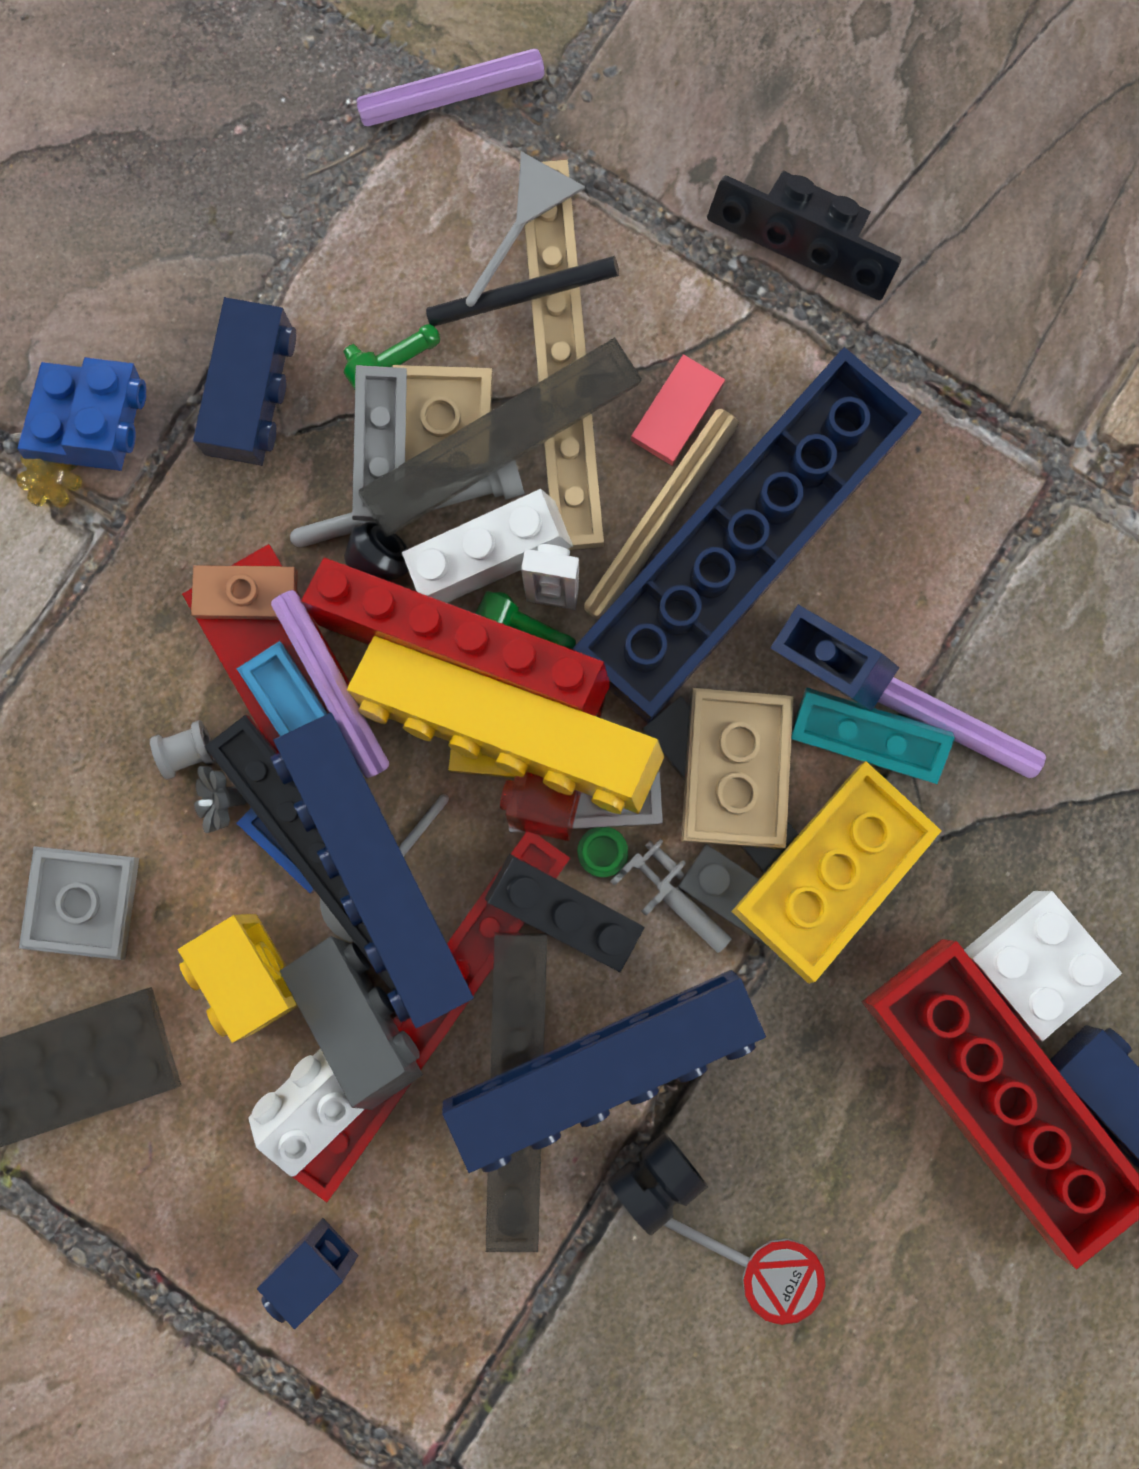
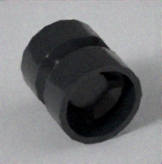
M665 1132L642 1150V1162L638 1164L629 1161L608 1179V1183L618 1199L649 1235H653L674 1217L673 1206L676 1203L687 1206L708 1188L695 1167Z

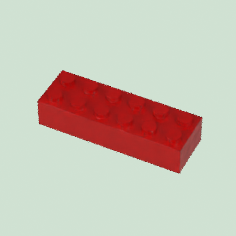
M941 939L861 1001L1058 1257L1077 1270L1139 1220V1174L957 941Z

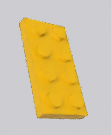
M865 761L855 769L731 912L808 984L814 983L940 834L941 830Z

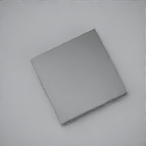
M34 846L19 949L117 960L126 959L139 858Z

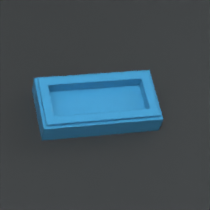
M277 642L237 668L280 736L328 714L282 642Z

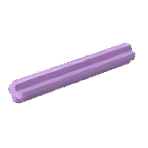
M530 49L359 96L357 98V108L363 125L371 126L541 79L544 76V64L539 50Z
M291 590L277 596L271 601V606L329 712H332L363 775L370 778L383 772L389 767V761L364 715L358 711L359 706L356 700L347 691L348 686L305 606L302 604L298 593Z
M894 677L878 701L912 720L953 732L955 736L954 741L1027 778L1036 777L1044 766L1046 755L1043 752Z

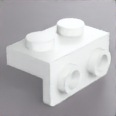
M319 1049L313 1056L309 1055L303 1058L294 1067L290 1078L275 1092H269L257 1102L248 1119L256 1148L289 1176H296L364 1109L351 1107L322 1050Z

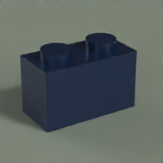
M799 604L771 646L772 650L870 711L873 710L900 668L883 653Z
M322 1218L275 1265L258 1286L257 1290L263 1295L261 1302L264 1308L275 1320L281 1323L287 1321L295 1330L344 1281L359 1255Z

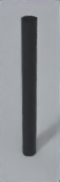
M611 256L482 292L472 307L467 306V297L427 307V319L429 324L435 327L618 277V263L616 257Z

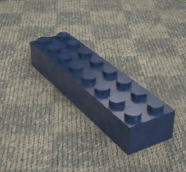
M843 347L574 646L573 650L604 661L610 681L609 690L648 724L908 433L922 412L847 348Z

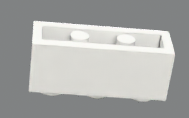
M539 489L403 551L402 554L416 591L448 603L520 571L525 548L538 551L540 544L557 545L566 549L573 547L555 500Z

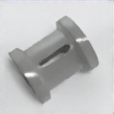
M201 720L192 722L191 728L181 733L165 738L158 734L150 738V747L154 761L161 775L166 780L174 778L176 771L200 762H204L206 765L216 763L204 747L212 740Z

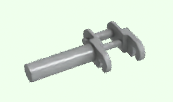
M661 838L655 845L649 841L645 845L649 851L643 857L636 853L610 882L615 886L632 867L640 869L657 886L659 891L641 912L647 916L663 900L717 953L721 952L732 938L679 887L674 888L669 883L674 876L681 879L685 875L681 869L685 866L686 862L681 861L677 865L660 848L663 843ZM651 856L670 872L663 880L645 864Z

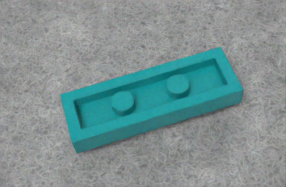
M806 687L792 726L791 739L938 784L955 736L953 732L876 708L870 711L857 702Z

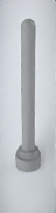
M511 456L495 461L496 466L487 468L488 474L404 497V518L492 493L495 498L504 495L506 500L525 495L515 457ZM351 512L296 528L290 534V541L294 546L301 548L351 534L356 524L370 521L352 520ZM374 521V522H378V523H381V524L390 523V522H384V521Z

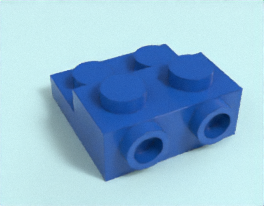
M84 357L82 367L41 362L17 447L24 459L122 471L126 453H131L135 445L136 432L133 423L137 409H142L146 401V383L143 379H140L134 363Z

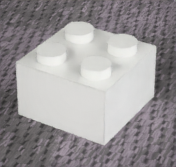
M1033 891L964 949L1031 1037L1039 1041H1044L1122 974L1053 891Z

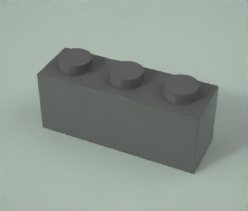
M330 936L280 970V973L351 1107L372 1110L423 1076L416 1063V1060L420 1058V1054L411 1037L404 1031L399 1032L390 1016L395 1010L384 990L379 986L374 987L366 972L370 969V963L354 942L350 944Z

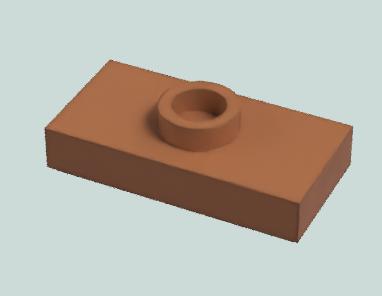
M193 565L191 615L194 618L279 620L271 606V601L287 591L293 590L297 593L298 570L295 567Z

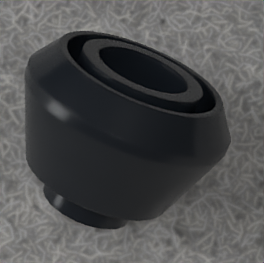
M374 521L358 523L353 527L344 554L347 566L389 582L404 576L409 571L402 554L408 548L393 530Z

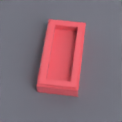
M683 354L631 435V441L673 466L724 386L725 379Z

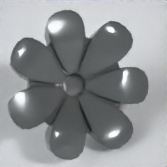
M199 766L197 770L199 779L196 780V792L198 796L202 797V800H197L194 803V807L198 817L204 818L202 824L204 832L210 833L228 827L230 822L229 807L245 805L247 801L235 786L226 787V777L222 771H213L212 767Z

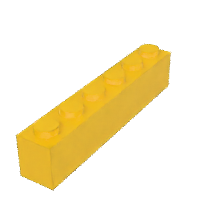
M374 636L347 688L350 695L360 705L358 711L375 722L386 724L388 719L404 724L403 729L419 739L431 741L433 736L450 742L449 747L461 755L472 759H477L479 753L496 759L495 764L499 768L510 774L524 777L527 771L544 778L543 783L549 788L566 795H572L573 791L577 790L593 796L591 801L595 805L616 814H621L623 808L637 814L640 813L664 759L659 741L656 738Z

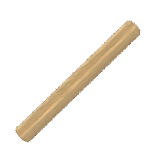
M718 409L714 412L586 600L584 610L589 615L599 620L634 581L737 429L738 420L732 414L723 409Z

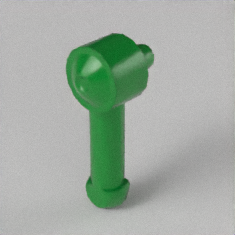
M426 324L420 327L418 332L378 355H375L374 352H362L355 344H351L343 351L347 360L343 373L355 390L356 365L379 367L401 365L423 351L436 347L440 343V333L433 325Z
M485 592L475 614L573 650L576 645V640L573 637L563 634L518 611L519 607L509 595L503 592Z

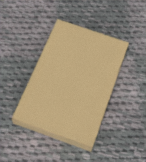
M700 688L691 689L681 842L773 849L786 848L793 696Z

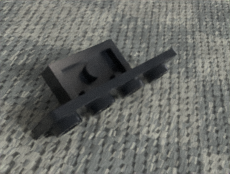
M782 171L769 194L727 175L723 176L718 184L707 214V219L710 222L876 300L883 299L902 261L900 256L859 237L871 211L859 206L856 201L849 197L837 196L814 185L810 179L804 176L792 175L786 171Z

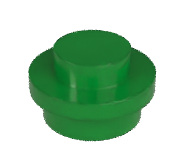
M611 827L592 828L579 841L577 849L578 859L581 866L589 874L596 877H609L618 873L624 867L628 858V845L623 835Z

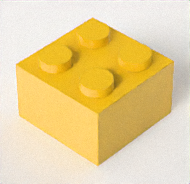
M257 914L232 915L177 949L184 960L179 964L182 975L193 990L201 989L211 1006L206 1010L211 1025L221 1037L228 1035L232 1043L255 1034L298 1007L280 973V970L287 965Z

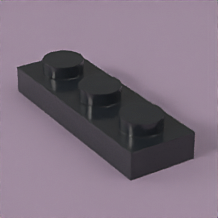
M510 853L485 897L489 904L618 972L622 971L645 928L636 921Z

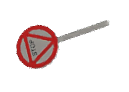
M673 1218L663 1225L744 1266L745 1270L742 1278L744 1295L752 1310L765 1321L779 1325L798 1323L810 1316L822 1301L826 1286L824 1268L816 1254L803 1243L790 1239L773 1240L756 1249L749 1258Z

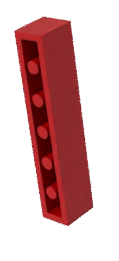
M325 557L322 559L301 599L302 604L317 625L368 645L373 637L377 636L593 716L597 715L610 687L604 661Z

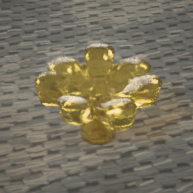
M22 455L20 457L21 463L27 469L17 475L16 481L22 490H29L27 499L34 506L41 507L48 497L54 506L62 508L69 503V497L64 490L76 491L82 484L81 477L70 472L79 465L47 462L41 459H24Z

